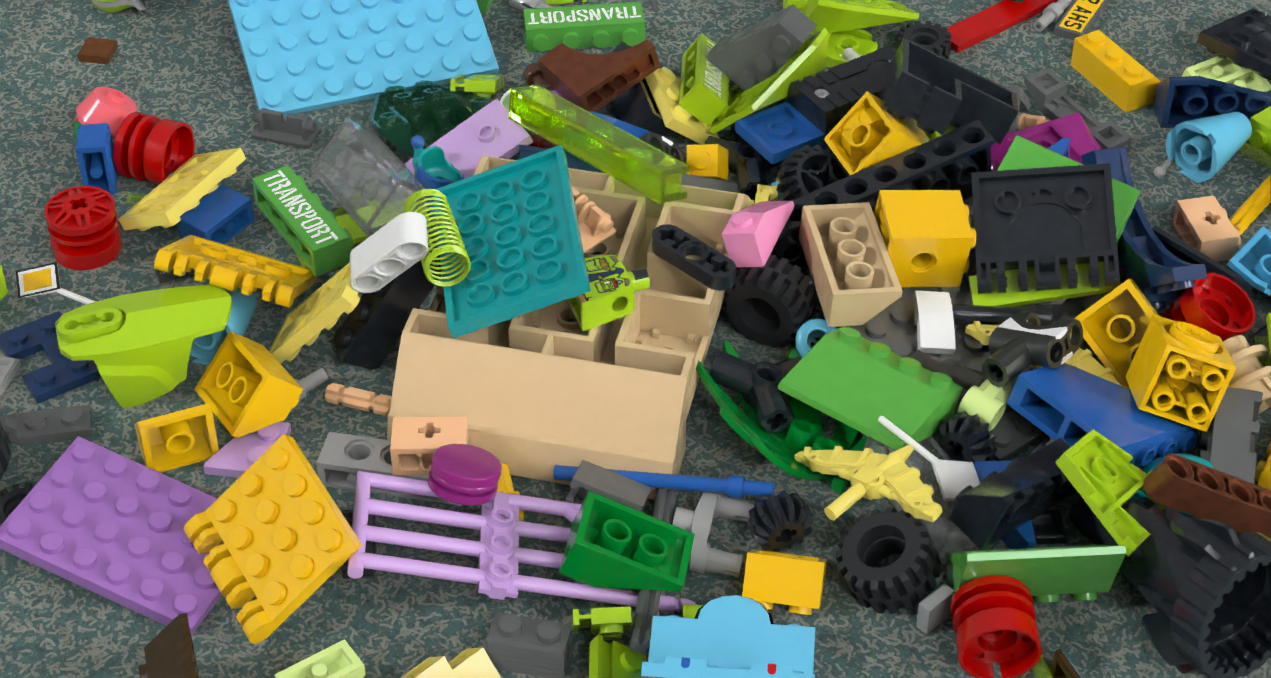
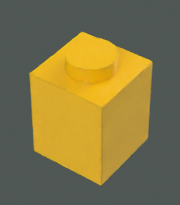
M718 144L687 145L686 174L728 181L729 149Z

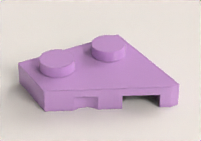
M278 422L245 436L234 437L205 462L203 466L204 473L239 478L283 434L290 435V423Z

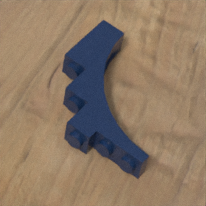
M1126 147L1094 150L1081 155L1083 165L1110 163L1111 177L1134 187ZM1137 199L1117 243L1119 268H1124L1127 278L1133 279L1155 310L1166 308V301L1178 299L1177 291L1193 288L1194 281L1207 278L1205 264H1190L1182 261L1168 251L1155 235L1145 217L1139 199Z

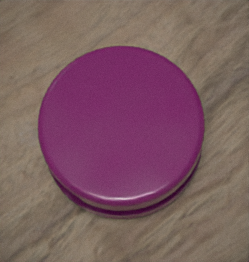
M468 444L444 445L433 453L428 485L437 496L449 502L461 505L485 504L490 502L497 493L502 466L497 457L482 448Z

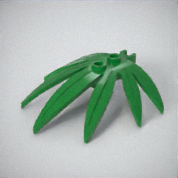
M725 340L722 351L740 358L730 342ZM796 348L791 349L788 359L799 357ZM698 360L696 371L711 396L720 406L719 414L737 434L769 461L797 478L821 482L828 481L831 483V488L839 494L844 493L846 486L852 487L849 480L843 479L839 475L821 474L811 471L809 467L796 461L794 455L804 451L805 447H812V450H834L835 446H841L843 450H849L858 434L857 430L839 421L833 438L824 437L817 409L787 394L788 406L793 416L790 427L782 429L779 433H766L765 427L759 422L755 409L744 401L742 394L736 392L751 418L721 390ZM865 435L852 450L863 451L865 448L873 449L874 453H878L886 445Z

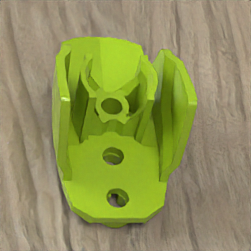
M209 284L149 290L96 301L64 313L55 322L60 354L72 361L94 360L106 386L122 408L141 406L172 391L179 383L186 380L194 338L225 329L232 309V298L222 288Z

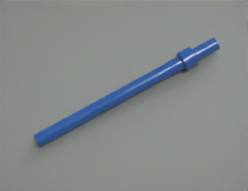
M555 465L553 478L554 480L572 481L579 467ZM608 469L652 488L725 493L728 498L743 499L745 495L769 497L770 494L774 496L775 492L774 482L746 480L745 476L729 475V478L726 479Z

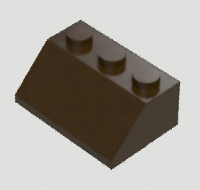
M187 613L179 614L144 647L146 664L139 665L140 678H199Z

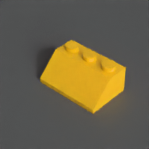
M1100 30L1074 38L1070 65L1125 113L1153 103L1156 84L1161 81Z
M1132 278L1126 280L1074 318L1081 322L1083 338L1103 365L1114 371L1113 376L1121 386L1129 388L1125 378L1153 314L1160 316Z
M229 331L194 390L206 404H211L212 412L230 434L239 438L285 420L291 409L297 405L304 389L264 345Z

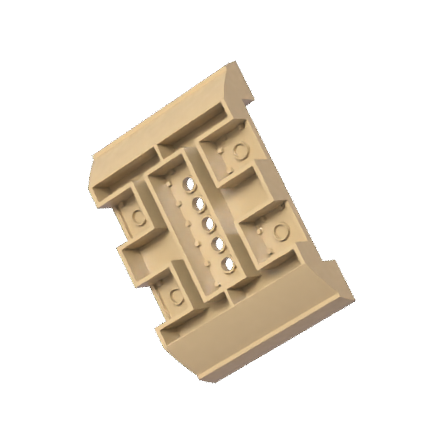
M482 155L473 176L516 160ZM568 168L571 185L580 193L579 197L585 195L588 197L587 202L593 201L602 211L611 215L610 220L614 222L613 228L617 230L615 234L585 252V258L617 255L627 272L645 268L649 276L650 288L634 292L635 310L631 314L586 331H582L578 321L567 322L568 319H576L566 299L542 309L479 329L473 333L453 338L447 324L444 288L436 286V295L429 311L413 308L402 331L390 412L388 414L387 440H391L393 417H467L469 445L482 448L492 453L501 463L508 464L510 475L571 485L572 481L554 480L555 465L579 467L582 460L605 469L678 475L686 451V420L700 377L696 371L698 360L702 365L704 364L723 303L725 290L710 289L655 255L652 251V232L660 225H675L729 258L722 232L732 213L754 205V200H751L748 195ZM594 252H601V253H602V254H599V255H593ZM699 255L685 256V258L691 260H697L702 258ZM652 488L648 499L655 500L659 488Z

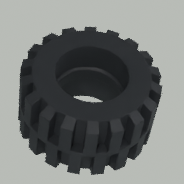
M770 255L764 267L740 268L736 274L735 284L725 290L722 307L723 311L728 313L726 315L728 322L733 323L734 329L738 333L741 332L745 335L746 339L753 340L760 345L766 344L772 348H778L779 345L786 347L795 341L797 331L802 324L809 321L816 310L815 307L818 304V298L814 296L817 293L816 289L809 284L811 279L807 274L803 275L800 272L801 268L797 265L789 264V260L785 258L779 260L775 255Z
M886 508L885 512H880L879 509L870 511L871 515L864 518L861 515L856 519L857 524L854 526L849 525L844 530L847 536L840 537L837 544L840 550L836 551L837 567L850 592L867 609L872 606L875 613L883 614L885 609H888L890 614L899 613V608L905 607L906 610L914 608V602L917 600L922 601L927 597V590L933 591L937 585L935 578L940 577L941 574L939 566L941 563L940 556L926 526L923 525L921 519L914 518L903 509L898 513L895 508ZM892 554H902L891 565L875 568L883 558Z

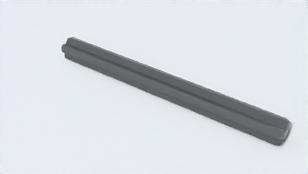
M659 488L657 490L652 517L672 524L677 496L673 489ZM639 589L630 640V649L634 653L640 652L642 655L649 653L653 616L658 614L661 590Z

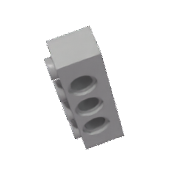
M335 432L328 433L316 462L318 477L324 486L354 491L358 471L428 481L429 475H393L390 452L391 440ZM375 488L370 490V493L462 506L442 498Z

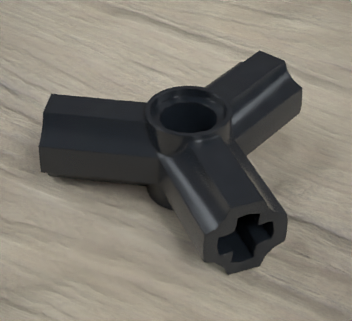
M709 136L705 141V144H718L729 149L728 170L736 173L740 193L748 195L754 202L757 185L768 186L766 170L783 162L771 164L747 142L736 144L713 136Z
M719 350L709 373L715 383L741 393L744 401L755 409L759 422L765 427L766 433H779L782 429L790 427L793 416L784 396L786 393L779 390L778 385L802 358H789L776 364L763 361L752 364Z

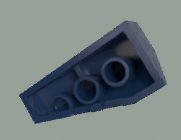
M1202 76L1168 77L1156 84L1153 100V109L1161 128H1174L1177 124L1184 121L1231 112H1240L1250 121L1252 116L1271 106V94Z

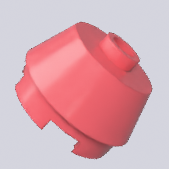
M97 87L76 107L77 115L74 121L80 122L82 125L107 123L110 126L112 140L115 141L121 123L129 114L137 112V105L130 97L119 90Z

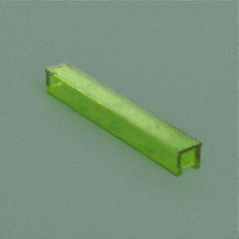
M538 84L510 88V120L556 146L562 145L565 151L659 204L687 198V191L681 189L682 174L689 173V165Z

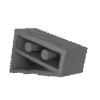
M791 5L763 18L761 22L749 27L748 25L729 37L725 36L719 39L706 55V58L743 91H746L774 75L805 42L817 25L797 7Z
M1227 387L1207 432L1200 431L1199 446L1205 447V450H1200L1199 457L1208 460L1216 470L1254 484L1257 453H1254L1255 435L1259 434L1260 422H1256L1260 405L1262 404L1263 392Z

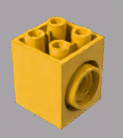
M868 91L824 138L849 175L930 141L924 131L917 127V122L913 118L905 117V119H899L887 112L884 101Z
M880 190L874 216L901 287H960L963 273H967L969 270L970 249H974L976 245V231L970 227L969 207L963 203L960 190Z
M1153 314L1125 378L1138 409L1207 432L1237 367L1220 336L1190 323L1173 321Z

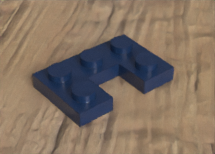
M60 311L0 334V349L5 357L23 359L43 350L52 363L22 376L24 385L37 404L102 378L94 360L72 361L60 354L55 322L62 316Z

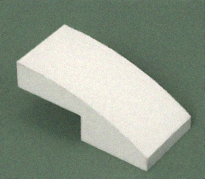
M915 290L913 293L914 325H917L918 353L953 354L956 350L955 329L949 292Z

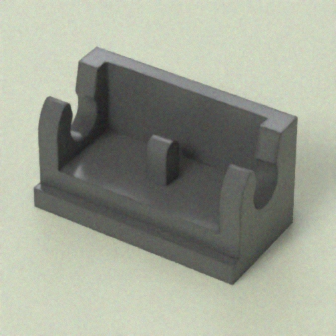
M582 460L572 479L571 489L565 501L573 503L576 496L585 499L588 491H591L643 513L652 487Z

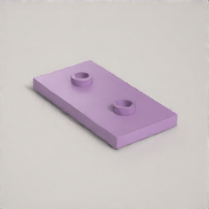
M496 98L429 147L435 145L441 147L444 150L445 159L463 173L465 179L473 176L482 155L510 159L520 152L519 145L528 146L533 141L527 131ZM413 158L394 171L397 178L411 195L417 192L414 184L415 169L412 164Z

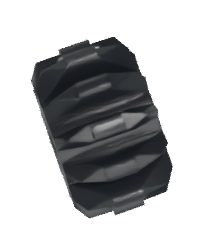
M965 411L945 419L933 437L938 443L934 451L941 453L944 457L943 460L973 462V464L974 461H992V457L998 450L992 444L997 436L990 434L987 430L989 423L981 424L978 414L969 416Z
M784 490L776 496L770 494L766 500H758L757 507L748 511L750 534L763 551L772 548L777 552L786 547L791 549L792 545L803 543V537L812 533V513L809 506L800 498L798 493L788 494Z

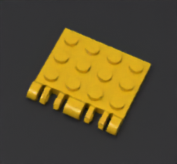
M188 235L159 249L154 262V269L169 273L173 268V273L181 277L186 272H191V269H194L195 281L203 283L206 279H209L210 285L233 292L239 287L241 288V294L247 296L260 288L262 289V300L270 302L275 298V304L288 308L292 306L296 297L314 285L317 278L308 268L194 235Z
M283 434L206 511L195 514L184 526L186 535L198 553H206L203 562L210 571V575L222 596L227 597L226 601L231 609L243 608L239 610L236 618L252 644L260 643L268 638L352 554L363 546L294 438Z

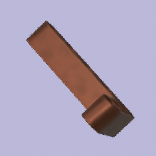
M1173 453L1167 454L1143 480V486L1147 494L1163 505H1168L1171 508L1198 518L1226 523L1233 527L1234 531L1241 534L1245 532L1252 534L1259 532L1271 538V490Z

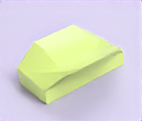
M345 639L274 674L275 678H363L366 675L363 662Z

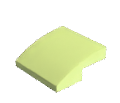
M1219 55L1188 67L1182 74V77L1202 76L1261 92L1271 90V84L1267 79L1259 76L1257 71L1249 67L1238 66L1232 62V59L1224 55Z

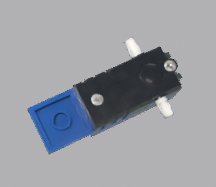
M887 46L866 55H859L849 47L844 50L842 56L847 62L831 67L827 72L823 70L816 73L815 76L804 77L803 81L796 80L791 82L788 89L787 102L737 120L735 122V132L771 164L785 160L793 151L800 150L801 147L806 145L812 148L819 144L822 150L827 149L829 146L824 138L867 91L884 101L886 70L896 52Z

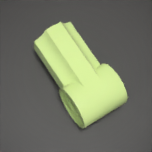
M1018 376L1004 387H996L987 379L980 387L973 385L963 397L958 413L965 411L969 416L978 414L980 423H989L987 430H993L1004 414L1007 406L1006 403Z

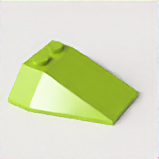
M783 0V9L794 5L817 25L810 35L823 28L828 33L917 20L919 18L918 12L891 0Z
M823 28L809 36L776 74L743 91L737 84H734L729 91V108L721 119L713 121L709 131L715 134L735 125L737 120L774 107L781 102H787L788 89L791 82L796 80L803 81L804 77L815 76L816 73L826 69L828 31Z

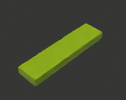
M1103 262L1098 263L1099 287H1091L1089 283V263L1076 264L1078 284L1077 288L1069 289L1067 264L1060 265L1061 289L1036 291L1035 267L1027 268L1028 291L1020 292L1018 287L1019 269L1005 271V276H1007L1006 293H998L997 272L991 273V294H978L977 275L969 276L973 305L1015 307L1109 293L1113 291L1114 287H1105Z

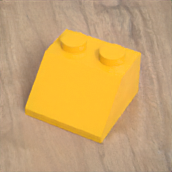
M210 403L139 421L134 424L145 466L159 473L209 460L219 451Z
M752 549L747 552L742 597L754 600L761 604L764 609L773 610L774 603L789 605L788 612L811 615L812 608L820 609L828 559Z

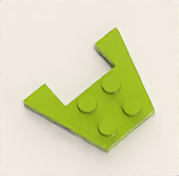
M1093 429L1066 450L1055 463L1117 544L1126 546V555L1129 556L1151 534L1121 506L1139 490L1163 509H1165L1166 505L1152 499L1144 489L1143 480L1150 472L1145 473L1130 463L1133 459L1132 455Z

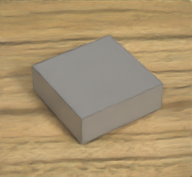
M944 583L923 599L918 606L916 627L928 634L950 616V604L955 590Z

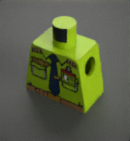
M617 255L585 258L591 291L574 298H569L567 301L582 331L624 317L635 310L634 292L650 288L647 270L641 268L627 272Z

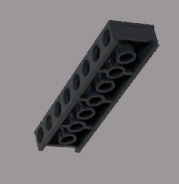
M978 119L793 200L795 207L770 255H775L779 260L782 258L789 260V264L797 265L801 268L800 272L809 269L798 238L803 206L869 202L874 213L880 190H960L962 200L972 197L971 173L991 171V146L995 144V139Z

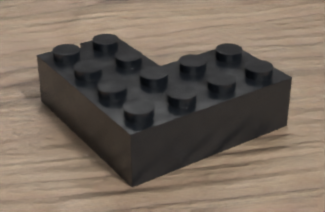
M905 38L900 43L886 70L884 106L887 107V112L899 119H905V117L915 119L917 127L930 134H934L936 131L943 135L948 125L958 129L979 119L984 128L995 139V142L1001 144L1019 112L1017 93Z

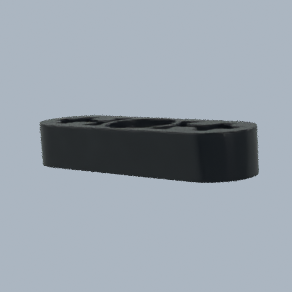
M660 225L653 230L652 251L658 257L710 289L722 291L731 288L735 284L736 265L727 256L675 225ZM699 255L702 258L697 260H691L685 258V256Z

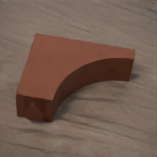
M648 39L634 47L608 54L583 53L561 43L538 59L545 81L586 118L590 116L591 111L596 112L661 67L655 46Z

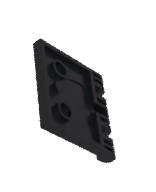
M1253 8L1200 32L1197 43L1207 47L1206 49L1209 52L1224 55L1232 59L1234 64L1241 67H1249L1257 71L1259 76L1271 80L1270 15L1265 16V13Z
M1110 163L971 173L974 229L976 231L975 251L978 294L992 293L991 269H997L998 293H1006L1007 276H1005V268L1019 267L1018 287L1020 292L1028 291L1027 267L1035 266L1036 291L1061 289L1060 265L1066 264L1069 289L1077 288L1078 272L1076 271V264L1089 263L1090 271L1088 272L1091 287H1099V262L1104 263L1105 287L1120 285Z

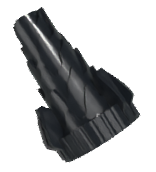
M1132 496L1121 507L1151 535L1131 555H1125L1119 570L1158 612L1144 615L1141 624L1145 627L1149 639L1164 661L1170 666H1175L1182 674L1199 671L1208 678L1244 677L1254 669L1264 665L1271 658V538L1259 532H1254L1253 534L1245 532L1237 536L1234 528L1226 523L1212 519L1186 517L1168 505L1163 509L1147 497H1142L1139 500ZM1080 497L1077 504H1072L1069 518L1086 538L1095 545H1118L1082 497Z

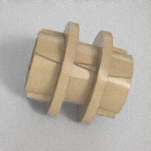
M1243 335L1234 336L1223 341L1237 367L1228 387L1263 392L1262 404L1258 414L1264 412L1271 407V366L1263 367L1261 364L1268 357V349L1262 344L1250 346Z

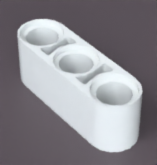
M417 212L402 213L350 252V278L353 290L361 293L376 292L428 254L427 219L425 216Z

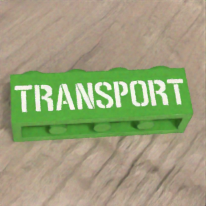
M641 2L523 9L527 52L552 50L561 43L571 49L618 46L622 41L629 46H633L645 41V19Z
M287 165L252 178L256 205L316 277L345 266L350 262V252L354 246L350 232L340 227L333 212L327 211L323 207L319 196L316 193H311L301 175L297 176Z

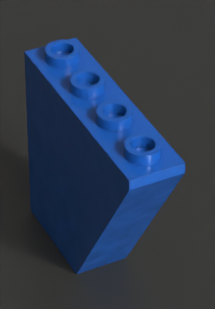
M1063 363L1056 369L1042 367L1020 373L1006 403L1053 440L1061 438L1070 447L1094 429L1132 455L1133 459L1130 463L1136 467L1145 466L1154 459L1167 454L1187 452L1195 445L1198 439V434H1196L1198 429L1138 409L1130 389L1067 363Z

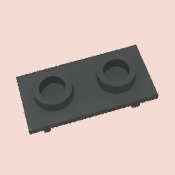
M262 108L254 113V122H257L258 126L251 136L252 138L310 148L319 135L321 127H316V121L312 120L310 116L288 113L286 121H284L283 112Z

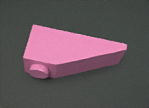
M762 201L732 213L722 232L728 256L734 261L736 267L765 266L795 207L793 201Z

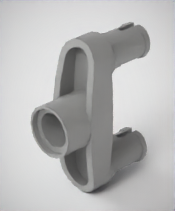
M703 492L695 511L676 507L672 525L695 534L688 571L701 574L708 571L735 578L739 577L743 554L710 548V544H707L713 519L717 520V517L749 524L748 520L750 517L748 511L754 508V500L728 498L723 493Z

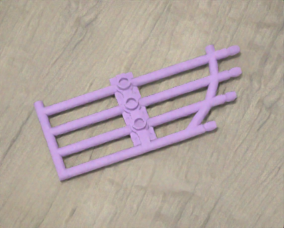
M364 471L357 472L352 530L363 546L349 557L347 573L353 579L361 578L365 568L477 584L478 593L488 595L489 598L505 600V597L517 598L519 590L636 607L639 589H636L637 591L616 588H599L588 584L518 575V563L560 569L564 555L562 553L519 547V536L567 543L571 528L519 521V510L563 516L573 523L582 504L497 491L495 497L490 502L481 504V515L370 499L371 488L435 498L441 497L437 496L430 489L428 481ZM368 514L480 530V542L368 525ZM366 541L479 557V569L366 553ZM661 595L658 610L666 612L677 611L683 614V604H695V602L685 598L675 599V597Z

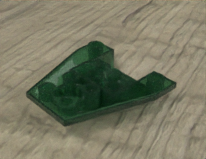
M432 81L416 82L415 87L404 89L403 86H390L385 88L386 92L376 93L370 121L371 126L380 135L413 158L414 147L411 145L412 137L416 135L422 136L425 142L423 150H425L493 100L489 97H481L460 90L450 91V87L433 84Z

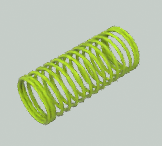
M422 189L407 199L404 205V213L409 211L418 212L429 205L443 206L429 207L420 212V214H423L429 210H442L424 215L426 218L430 215L441 214V216L427 219V222H429L427 223V228L435 227L427 229L428 246L430 247L428 248V254L420 260L428 281L433 285L440 287L456 285L464 280L470 271L471 262L446 196L439 190ZM425 196H436V197H432V198H425V199H423V200L417 202V203L412 207V205H413L418 199H420V198H422V197H425ZM436 200V201L442 202V203H439V202L426 203V204H424V205H422V206H419V207L414 211V209H415L419 204H421V203H423V202H425V201ZM443 228L441 231H437V232H434V233H432V234H428L429 232H433V231H436V230H438V229ZM445 233V234H443L442 236H438V237H436V238L430 239L431 237H434V236H436V235ZM442 238H446L445 240L439 241L437 243H432ZM447 243L446 245L434 248L435 246H438L440 244ZM451 252L449 255L437 257L439 255ZM454 253H457L453 258L445 262H432V260H443L449 258ZM460 255L457 261L446 267H435L430 265H444L452 262ZM461 261V263H460L456 268H454V269H452V270H450V271H447V272H437V271H434V270H445V269L451 268V267L455 266L457 263H459V262ZM463 265L462 269H461L460 271H458V272H457L456 274H454V275H451V276H448V277H439V276L433 275V274H437V275L449 274V273L455 272L456 270H458V269ZM463 272L462 275H460L457 279H454V280H452V281L441 282V281L435 280V279H439V280L451 279V278H453V277L458 276L460 273Z

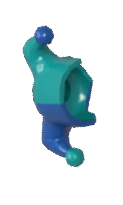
M419 135L412 137L411 145L414 147L412 164L415 169L414 184L417 191L437 189L464 179L463 173L445 159L444 150L441 147L435 145L423 150L424 138ZM425 196L423 198H432L433 196Z

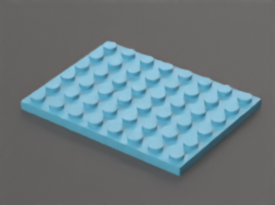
M227 0L258 110L267 108L283 112V116H287L288 113L297 114L451 82V78L459 74H465V78H468L473 74L490 75L499 73V66L476 0Z

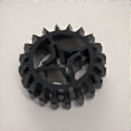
M819 144L812 148L806 145L801 147L800 150L793 151L782 162L776 180L779 182L776 191L783 194L780 201H793L850 175L836 155L832 154L830 147L822 150Z

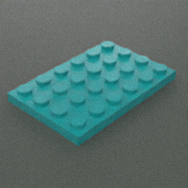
M562 145L435 189L442 192L448 200L471 262L470 271L464 280L456 285L443 287L447 324L453 338L473 333L479 329L591 291L568 163ZM451 252L442 254L440 257L449 255ZM454 253V254H453L451 257H449V258L440 260V262H445V261H447V260H450V259L453 258L457 253ZM460 255L452 262L441 265V267H446L448 265L453 264L455 261L458 260ZM460 261L459 263H457L455 266H453V267H451V268H448V269H445V270H441V271H442V272L450 271V270L456 268V267L461 263V261ZM463 265L455 272L442 275V277H448L456 274L458 271L462 269ZM463 272L460 273L458 276L453 277V278H451V279H444L443 282L452 281V280H454V279H457L460 275L463 274Z

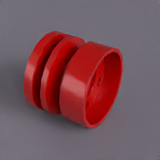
M139 112L129 114L121 123L114 143L113 161L116 171L123 177L139 181L148 180L149 183L156 185L161 184L171 172H175L194 156L195 140L193 130L186 123L169 119L160 120L158 117Z
M76 186L60 191L51 197L46 204L44 216L48 233L51 236L50 243L53 256L59 264L68 269L82 271L105 266L117 258L122 250V237L120 226L118 225L115 201L109 192L100 187Z
M1206 273L1207 278L1194 281V287L1185 289L1182 296L1176 299L1162 314L1164 318L1190 323L1203 328L1214 335L1220 336L1222 341L1238 335L1244 336L1254 326L1256 319L1254 305L1247 293L1234 281L1216 273Z
M990 575L976 578L962 585L952 596L950 610L956 633L957 655L961 668L970 676L994 678L993 663H999L1002 678H1016L1030 671L1039 662L1042 654L1040 635L1036 624L1030 589L1024 583L1008 576Z

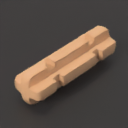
M331 383L326 387L325 401L338 405L341 402L344 407L370 412L371 409L374 414L383 416L388 415L390 412L391 396L384 394L376 396L375 392L354 387L345 388L344 385Z

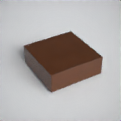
M88 37L78 53L79 61L108 65L118 48L117 40Z

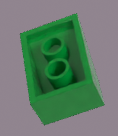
M588 491L573 520L559 573L599 588L681 591L684 587L695 534Z

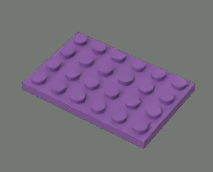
M79 436L0 526V549L165 626L179 614L187 613L191 635H193L222 596L210 575V571L203 562L206 553L199 554L184 531L185 524L195 514L206 511L217 498Z

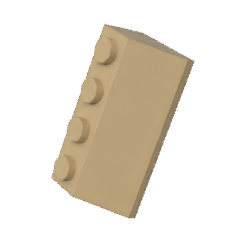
M869 202L803 206L798 238L828 327L863 325L902 297L901 285Z

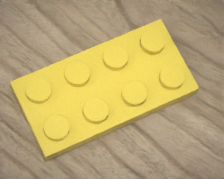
M235 148L196 154L118 219L123 229L146 231L154 226L169 228L180 222V216L184 212L197 207L200 204L199 199L215 191L222 179L230 177L237 172L236 167L246 159L242 149Z
M350 262L286 316L269 349V352L280 364L285 360L291 362L298 355L304 344L307 346L312 345L320 335L321 330L324 328L330 330L343 312L349 314L358 305L361 297L358 296L359 292L351 287Z

